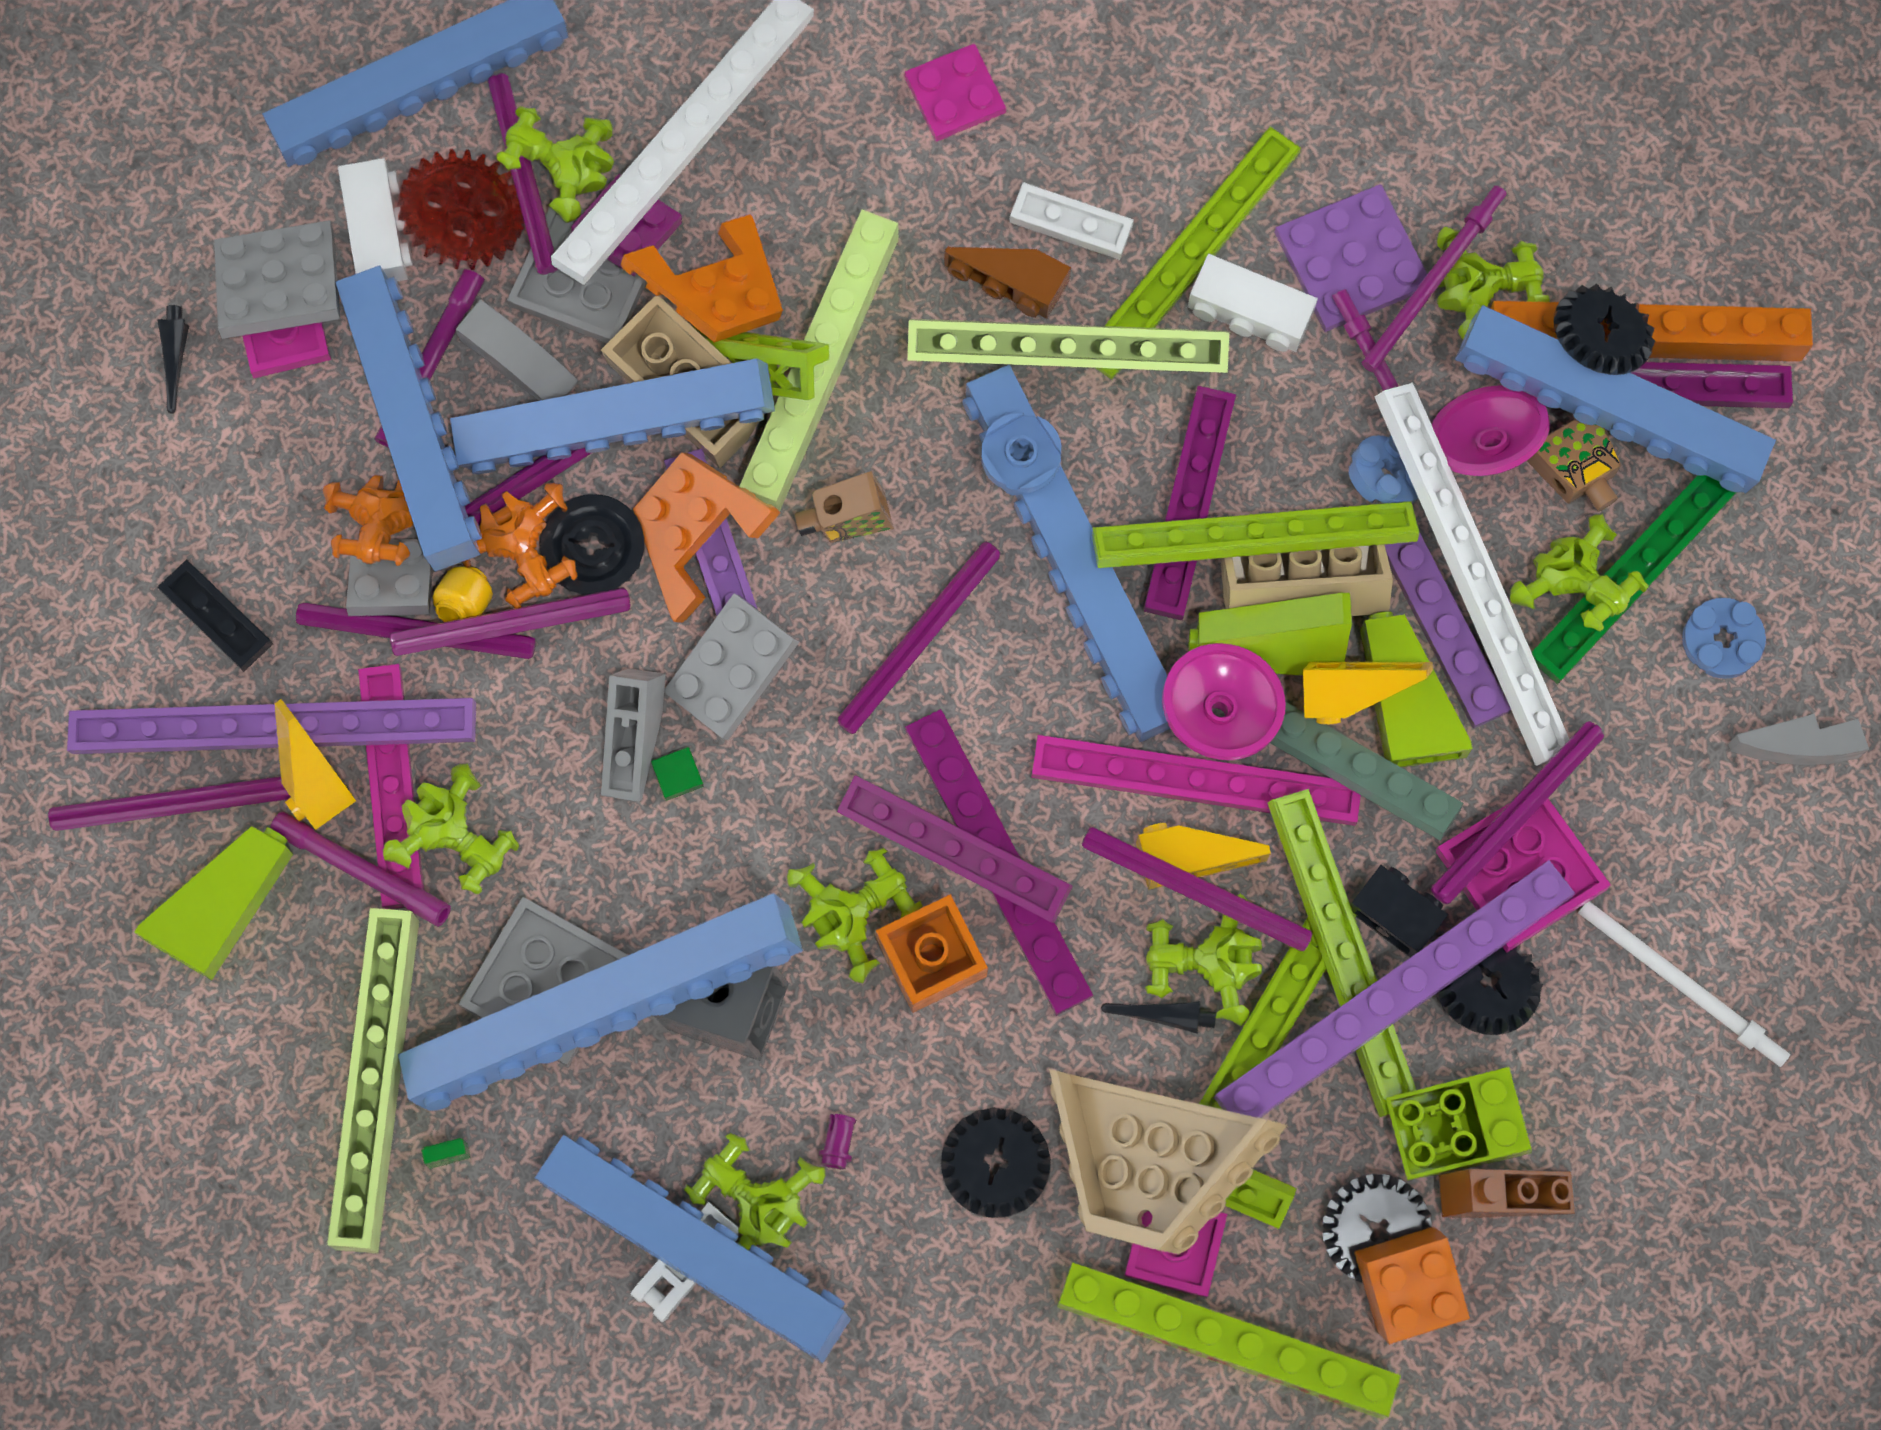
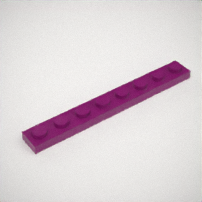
M942 709L905 726V731L955 826L1020 858ZM990 891L1055 1015L1057 1016L1093 998V993L1056 924Z

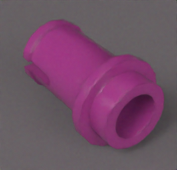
M841 1114L829 1115L824 1150H820L818 1154L822 1157V1166L845 1170L846 1164L852 1161V1157L848 1154L854 1125L856 1124L855 1118Z

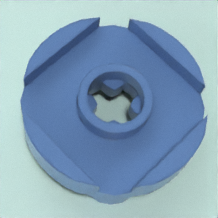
M1018 412L1004 415L992 423L985 434L981 456L983 469L996 486L1004 489L1010 495L1038 491L1053 480L1060 468L1061 440L1059 435L1047 420L1039 416L1034 418L1032 416H1024V413ZM1018 444L1022 449L1029 447L1032 450L1028 454L1029 460L1022 462L1020 459H1013V447Z
M1391 435L1390 437L1371 436L1358 445L1351 456L1352 463L1349 466V476L1352 484L1362 497L1371 503L1377 499L1381 503L1412 501V505L1419 499ZM1382 469H1387L1392 473V475L1384 474L1382 472Z
M1715 598L1704 602L1691 613L1683 628L1682 641L1685 653L1693 664H1696L1712 677L1729 679L1743 675L1760 660L1766 644V634L1761 619L1756 615V610L1750 603L1739 602L1731 598ZM1720 628L1726 629L1728 634H1733L1734 640L1729 643V648H1723L1721 641L1714 640V636L1720 632Z

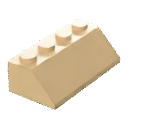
M656 295L601 349L607 363L628 383L731 364L723 354L669 304ZM739 418L724 421L725 427L716 430L702 431L700 426L686 428L685 436L698 449H702L703 453L721 468L748 441L758 422L740 423Z
M1385 544L1221 558L1225 609L1336 593H1350L1351 616L1372 615L1390 610L1393 578Z

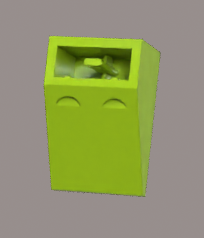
M1509 1067L1386 1098L1407 1181L1532 1154L1531 1144Z

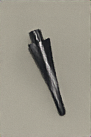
M178 305L166 306V320L157 319L165 369L167 411L171 414L176 411L180 372L189 325L185 324V319H182V307Z
M1200 1001L1146 1005L1105 1003L1101 1006L1104 1013L1147 1020L1198 1034V1027L1215 1028L1216 1024L1215 1017L1217 1012L1200 1010Z

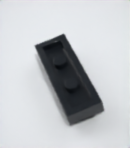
M187 559L157 587L167 599L243 672L273 645L271 640Z

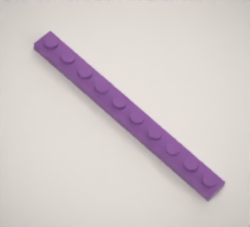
M473 698L286 704L317 747L475 742L476 701ZM274 704L69 711L67 751L71 754L278 748Z
M1550 860L1217 1093L1215 1100L1223 1110L1261 1118L1571 899L1575 892Z

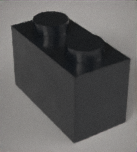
M1380 865L1350 906L1353 913L1357 915V919L1411 958L1424 948L1448 914L1442 910V903L1433 895L1427 892L1420 894L1409 886L1410 881L1402 872L1393 867L1386 869Z

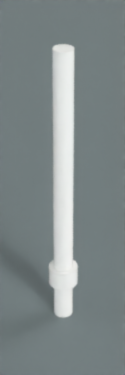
M1589 901L1579 910L1578 914L1738 1035L1737 1040L1751 1050L1754 1047L1779 1067L1787 1061L1791 1054L1764 1034L1766 1031L1753 1020L1750 1022L1746 1021Z

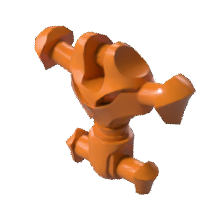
M374 475L358 491L357 496L341 492L340 482H332L324 486L323 493L326 499L324 509L330 514L336 512L338 507L349 510L350 516L363 526L359 531L358 540L344 539L342 534L333 537L331 547L334 558L339 559L340 555L356 556L357 559L362 560L365 564L390 560L395 561L396 566H400L403 561L409 558L410 551L405 544L399 542V545L389 544L391 535L413 525L399 479L394 491L383 489V476Z
M546 484L544 490L547 495L534 506L530 502L516 499L507 491L501 494L507 506L493 513L486 503L480 506V531L482 539L476 540L480 554L487 552L488 557L503 556L516 560L518 564L517 573L527 581L514 590L507 589L505 600L514 609L521 608L522 603L534 596L538 598L550 595L553 589L557 587L556 584L571 576L574 581L578 576L574 560L563 556L561 563L548 570L545 556L538 554V550H535L537 548L536 542L539 541V535L542 534L547 524L543 519L558 506L564 512L568 510L564 502L563 485ZM470 559L462 562L467 568L471 566Z

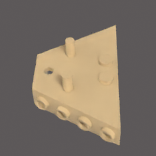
M1049 1069L1052 1079L1051 1095L1058 1106L1061 1119L1060 1134L1067 1145L1070 1158L1069 1174L1076 1185L1080 1202L1078 1214L1086 1231L1156 1250L1180 1254L1189 1249L1198 1239L1200 1229L1209 1219L1216 1217L1223 1210L1226 1198L1236 1187L1241 1186L1250 1178L1253 1166L1264 1154L1269 1153L1277 1146L1280 1141L1279 1135L1288 1126L1267 1119L1247 1116ZM1146 1211H1150L1152 1222L1149 1226L1145 1227L1142 1224V1216Z

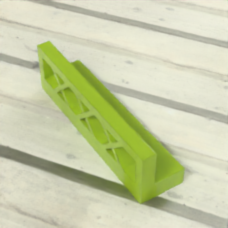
M693 327L721 354L728 357L732 363L756 358L767 363L771 375L772 395L807 401L815 398L814 366L829 360V344L748 332L714 343L697 328ZM789 367L800 368L801 388L793 387L783 374Z

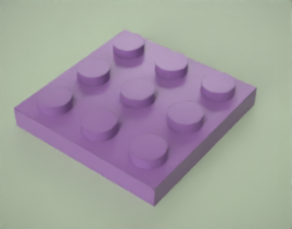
M1381 184L1275 227L1274 233L1304 293L1318 298L1314 312L1324 332L1346 324L1332 298L1337 292L1346 289L1359 314L1368 315L1411 297L1427 276V272Z

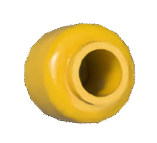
M454 567L447 571L436 587L432 599L438 617L443 622L482 615L491 602L493 592L486 575L479 569L474 567Z

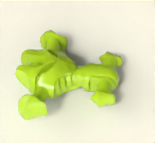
M520 106L515 110L519 120L508 129L505 139L507 148L505 152L497 153V160L509 171L521 168L520 156L532 162L535 159L537 161L539 159L550 172L554 181V187L561 189L560 197L555 198L549 206L566 223L575 221L581 215L582 210L580 202L575 200L576 195L603 189L607 183V178L601 173L609 172L613 168L614 159L597 145L598 141H607L612 137L613 126L611 121L608 119L585 117L583 127L586 132L583 136L576 134L575 137H571L568 140L552 143L553 141L547 140L548 138L545 137L546 133L532 128L534 123L541 120L536 108Z
M1443 227L1437 235V246L1442 251L1446 250L1460 231ZM1520 241L1511 249L1518 258V262H1507L1503 267L1485 261L1476 252L1468 253L1467 250L1464 251L1438 286L1445 287L1446 291L1437 297L1439 308L1461 313L1466 312V320L1458 329L1461 339H1464L1473 317L1482 305L1488 307L1490 299L1494 297L1498 290H1506L1509 293L1526 291L1528 302H1550V296L1543 295L1541 288L1544 278L1543 269L1534 260L1533 253L1538 250L1536 244Z
M1596 514L1588 517L1590 530L1583 539L1579 537L1558 538L1550 543L1551 550L1547 554L1539 553L1533 559V564L1537 569V580L1527 586L1521 581L1515 582L1510 589V601L1512 604L1535 609L1534 600L1548 591L1553 596L1584 593L1586 594L1587 601L1596 605L1591 611L1588 610L1581 614L1584 626L1601 631L1604 629L1602 622L1609 616L1624 612L1630 602V597L1638 590L1645 592L1648 584L1638 571L1628 573V578L1620 585L1613 582L1609 576H1600L1596 568L1600 551L1597 549V546L1602 540L1613 541L1617 534L1608 526L1603 514Z
M458 764L451 769V779L454 783L450 790L439 788L429 783H422L417 788V794L421 801L418 804L411 800L405 801L402 805V812L409 836L401 842L398 840L387 841L383 848L384 860L395 862L409 869L412 861L410 855L420 848L425 852L435 850L436 848L453 849L460 853L461 861L472 867L466 875L458 876L461 889L480 894L482 888L479 884L485 877H490L500 871L504 860L503 856L510 848L517 851L519 843L514 839L512 831L498 830V838L493 844H490L481 834L474 836L471 831L467 830L465 807L468 803L463 799L468 790L475 791L482 785L473 775L469 764Z
M884 847L868 851L863 863L870 865L878 878L874 881L864 882L865 886L857 894L854 891L848 893L847 890L835 888L831 883L824 887L811 874L815 868L814 863L801 869H789L787 874L789 887L796 888L800 885L812 897L809 901V913L801 922L804 929L810 926L814 927L821 938L815 942L818 949L832 948L840 952L847 950L853 965L848 977L859 983H864L871 970L881 964L877 959L869 961L862 945L863 942L867 941L865 935L867 930L865 927L868 924L866 919L870 916L868 912H873L875 908L882 910L891 899L894 900L901 911L900 918L923 907L921 901L915 903L906 889L908 887L905 884L906 878L901 872H897L895 868L892 869L883 856L888 852Z
M1241 893L1236 895L1247 900V898L1243 896ZM1224 914L1221 926H1214V930L1209 934V937L1204 939V943L1199 944L1197 948L1184 946L1183 942L1169 944V931L1174 926L1167 923L1164 919L1155 923H1149L1146 926V930L1152 932V946H1150L1146 954V963L1149 966V970L1152 971V985L1146 986L1145 990L1148 994H1153L1163 999L1167 994L1173 992L1168 986L1169 973L1184 975V972H1187V970H1197V973L1203 974V978L1209 981V985L1213 987L1214 992H1220L1223 1009L1217 1012L1215 1018L1230 1020L1242 1026L1247 1021L1250 1011L1244 1005L1239 1004L1237 990L1242 989L1248 981L1262 973V965L1252 963V953L1262 949V941L1247 935L1242 929H1238V921Z
M728 1133L725 1137L729 1140V1143L720 1154L716 1153L705 1161L704 1169L701 1172L703 1175L693 1187L686 1184L684 1191L690 1197L692 1204L706 1206L705 1198L715 1186L721 1189V1194L725 1198L729 1196L734 1201L737 1200L739 1202L737 1206L740 1209V1227L738 1232L742 1235L738 1244L748 1251L752 1245L762 1247L769 1243L788 1248L792 1242L784 1235L794 1222L802 1228L808 1224L800 1208L801 1198L798 1193L811 1182L823 1184L826 1176L825 1167L815 1166L799 1157L798 1164L801 1169L787 1181L781 1177L777 1181L772 1180L770 1183L763 1182L759 1184L756 1182L752 1184L751 1180L747 1179L745 1175L746 1171L742 1169L737 1170L732 1166L742 1152L750 1151L746 1138Z

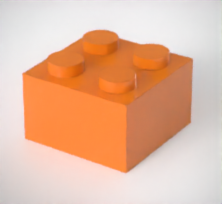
M951 894L875 930L876 941L912 1013L987 977L988 967Z
M1435 1226L1354 1252L1377 1332L1388 1344L1470 1319L1448 1237Z

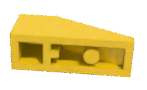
M1309 662L1303 669L1304 718H1316V723L1318 724L1340 723L1341 718H1347L1427 679L1433 671V662Z
M280 699L274 703L281 782L291 796L285 803L299 822L306 817L314 829L317 830L356 802V800L283 700Z
M1158 823L1145 827L1143 834H1139L1136 841L1138 849L1199 878L1267 862L1271 855L1269 845L1179 825L1168 828L1167 823ZM1145 877L1148 890L1163 886Z

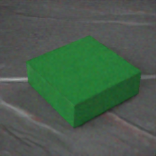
M689 747L651 761L665 801L704 787Z
M461 1138L423 1147L421 1150L424 1164L429 1169L471 1158L468 1144Z

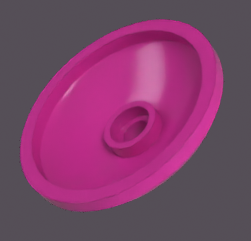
M1503 385L1475 389L1455 398L1437 414L1431 425L1451 471L1470 476H1490L1512 470L1530 459L1544 444L1549 433L1550 421L1546 406L1542 405L1537 400V397L1524 391H1512Z
M1207 644L1187 652L1173 665L1163 687V710L1171 730L1187 747L1209 758L1237 760L1258 753L1274 739L1285 715V695L1281 682L1274 670L1260 656L1232 644ZM1212 709H1221L1225 716L1218 717L1214 715Z

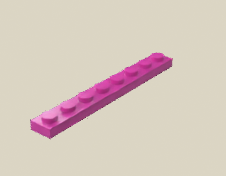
M1043 735L1037 736L1031 778L1264 813H1271L1267 804L1269 801L1309 789L1320 821L1356 826L1358 822L1361 797L1360 794L1332 778Z

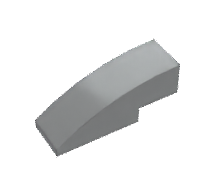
M481 299L456 328L457 335L462 343L489 361L495 370L539 401L567 396L579 382L574 375L538 343Z
M1815 714L1737 734L1728 743L1731 752L1753 759L1794 765L1833 764L1859 759L1869 750L1859 719L1820 729Z

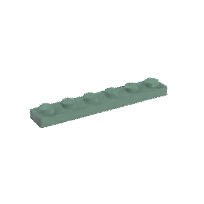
M1285 702L1284 719L1278 733L1270 742L1272 745L1440 841L1443 839L1460 813L1463 802L1331 727L1316 723L1315 718H1304L1303 711Z

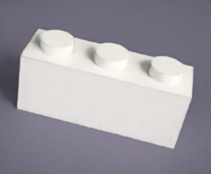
M385 158L338 166L355 273L357 274L380 265L388 278L394 276L397 282L408 280L406 267L413 266L409 243H402L400 231L407 230L402 206H395L394 195L401 194L397 172H389Z
M1208 254L1190 293L1187 308L1192 309L1193 314L1201 320L1213 322L1216 319L1228 324L1230 330L1240 336L1250 337L1252 334L1265 339L1266 344L1274 350L1286 352L1289 349L1296 352L1314 313L1318 298Z

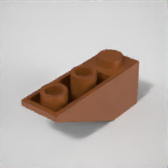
M947 247L944 251V266L948 267L947 270L953 277L965 282L971 279L982 285L983 291L989 296L999 300L1005 297L1017 303L1016 307L1022 313L1033 318L1040 315L1047 319L1070 281V266L1037 249Z
M1466 1169L1439 1175L1442 1218L1575 1214L1571 1172Z

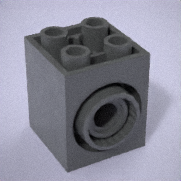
M767 966L753 972L752 976L745 981L727 983L715 988L713 993L705 998L689 999L675 1005V1009L670 1013L653 1016L669 1031L761 1061L789 982L776 966Z

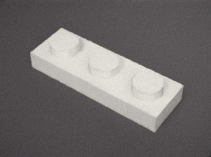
M1023 182L1011 212L1009 223L1120 260L1134 220Z

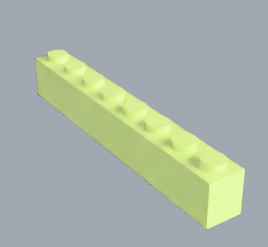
M861 210L804 339V341L829 344V360L814 366L815 398L807 401L778 397L774 406L775 411L770 415L739 486L746 488L754 493L756 498L766 504H771L779 511L782 508L898 243V223L865 210ZM792 367L787 377L793 387L801 388L800 368Z
M910 319L907 360L1228 373L1230 332L1218 330Z
M370 908L327 1245L335 1250L377 1254L379 1252L401 1074L398 1054L402 1053L404 1049L419 920L412 911Z

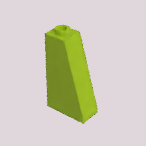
M1336 593L1200 612L1197 629L1189 630L1188 652L1207 644H1232L1260 656L1276 674L1303 675V669L1309 662H1345L1352 625L1350 593Z
M1389 611L1379 612L1370 615L1369 620L1364 621L1360 633L1366 662H1430L1405 614L1393 616V613ZM1434 669L1427 679L1374 704L1384 758L1399 767L1467 758L1473 749L1471 740Z
M251 826L141 922L134 933L142 940L212 981L292 858L293 853L285 846L287 839L271 828L267 827L264 832H261Z

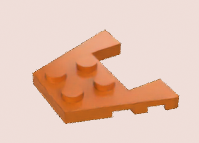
M751 214L722 223L718 231L719 236L734 257L675 275L655 246L652 245L624 254L620 265L628 274L631 275L635 272L647 281L646 288L654 295L659 296L663 294L677 306L676 312L714 343L779 321L783 309L754 218Z
M683 452L680 453L633 508L643 529L644 542L672 620L679 623L686 621L706 598L685 571L684 566L728 515L731 514L749 538L758 539L780 514L776 507L755 497L754 493L746 488L737 486L728 480L727 476L694 455Z

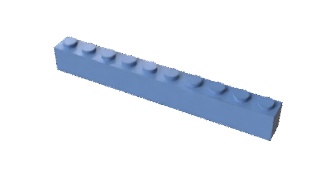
M1010 364L966 383V398L962 400L969 419L971 421L977 419L983 430L979 434L981 443H983L985 434L991 424L1004 415L1018 412L1024 413V416L1036 418ZM1019 444L1013 447V459H1020L1022 462L1029 460L1028 454L1032 451L1029 447L1022 449ZM1060 465L1058 472L1048 485L1035 492L1016 495L1018 501L1014 502V508L1022 524L1029 522L1035 533L1031 537V541L1040 559L1047 557L1053 569L1048 574L1055 591L1058 594L1064 592L1070 603L1066 607V611L1075 629L1082 627L1088 639L1084 642V647L1089 659L1093 664L1099 662L1106 675L1101 677L1107 695L1111 700L1117 697L1123 709V712L1119 713V717L1128 735L1135 733L1140 743L1171 729L1164 715L1162 693L1167 674L1113 568L1097 567L1092 539L1093 528Z
M772 893L398 1054L408 1100L428 1111L444 1109L454 1099L464 1095L482 1093L488 1088V1085L501 1079L517 1078L525 1073V1069L539 1063L557 1061L562 1057L563 1053L577 1047L592 1046L600 1041V1037L609 1033L630 1030L638 1024V1021L649 1016L670 1013L675 1009V1005L689 999H702L711 995L715 988L722 985L745 981L757 970L767 966L775 967L785 964L790 960V956L803 951L790 906L776 894Z

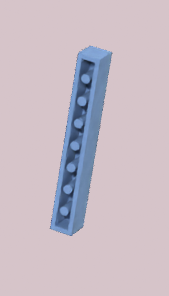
M508 0L264 112L262 115L287 166L289 167L294 164L305 165L312 162L318 153L330 147L333 149L345 147L352 141V137L365 131L370 133L377 132L383 129L389 120L397 116L414 115L423 108V104L436 98L445 100L454 96L458 88L471 82L474 84L483 83L493 75V72L505 66L510 68L520 66L533 53L540 50L552 51L558 48L563 40L568 38L566 24L554 0Z
M379 265L336 281L335 283L425 559L436 572L481 555L476 540L482 539L481 531L475 517H468L465 505L470 504V498L464 483L456 481L453 471L459 469V465L451 446L445 447L442 436L448 434L440 412H433L430 402L436 400V396L428 377L422 379L419 368L425 366L424 359L416 343L411 345L408 334L413 333L414 330L406 310L400 311L397 301L403 299L395 277L388 278Z
M1484 305L1473 317L1455 358L1456 361L1463 363L1464 367L1470 372L1479 375L1487 374L1496 378L1507 389L1518 392L1524 391L1533 395L1544 406L1561 408L1570 412L1581 423L1587 425L1596 424L1607 429L1616 439L1625 442L1633 441L1646 447L1647 451L1655 457L1662 459L1670 458L1683 464L1684 469L1692 474L1707 475L1718 480L1720 485L1729 491L1747 493L1760 481L1776 441L1769 436L1632 373L1608 375L1586 368L1565 351L1558 339Z
M756 358L450 418L458 465L471 469L472 474H485L496 471L495 465L509 462L510 467H522L533 464L534 457L547 455L548 460L564 459L572 456L571 450L585 448L587 453L601 452L610 449L609 443L623 441L624 445H637L648 442L647 436L662 433V438H674L686 435V428L700 426L702 431L721 429L725 427L724 421L739 418L740 423L758 422L764 419V413L774 412L775 408L768 364Z
M565 1135L562 1136L535 1176L545 1188L819 1362L823 1363L851 1320L846 1312L842 1310L845 1302L823 1289L820 1295L806 1287L809 1280L790 1267H787L783 1273L770 1265L774 1258L757 1246L752 1245L748 1251L735 1243L739 1236L722 1224L717 1223L713 1229L700 1220L704 1214L690 1204L682 1201L678 1207L668 1201L666 1197L669 1192L655 1182L648 1179L643 1185L632 1178L635 1171L618 1159L613 1158L610 1164L597 1156L600 1149L588 1140L579 1136L577 1141L574 1142Z

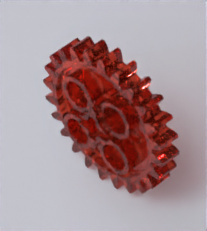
M453 149L449 150L447 159H444L438 152H434L432 163L424 158L420 159L418 169L411 167L408 178L403 179L400 189L402 193L399 194L397 205L401 207L398 220L406 221L403 233H415L412 246L417 247L424 244L426 246L424 257L427 258L434 252L439 254V265H442L447 258L453 259L454 269L458 270L461 261H467L470 269L475 270L477 260L480 259L486 267H489L493 255L497 259L503 260L506 249L513 251L517 239L521 238L524 229L522 226L524 218L519 199L516 197L515 184L508 185L512 173L506 172L500 175L498 173L500 162L498 161L491 166L485 165V154H481L477 161L471 159V153L468 149H466L463 158H458ZM458 183L468 184L470 188L462 187ZM428 202L437 203L441 207H433ZM483 211L493 212L497 216H489L485 214ZM453 231H462L467 236H459Z

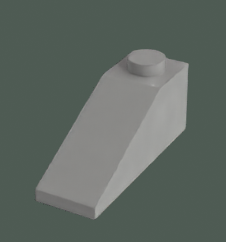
M627 668L609 675L601 796L638 802L642 800L663 714L666 674Z

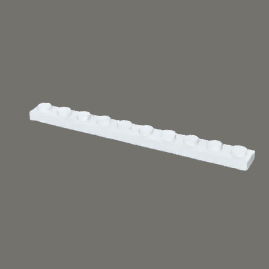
M773 0L551 256L552 265L585 285L813 18L814 9L800 0Z
M1410 383L1384 390L1375 396V400L1536 766L1546 763L1569 740L1568 734L1451 468L1448 465V461L1414 384Z

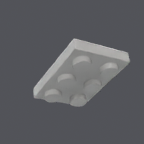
M734 593L666 686L664 693L722 739L729 740L799 644V641L740 595Z

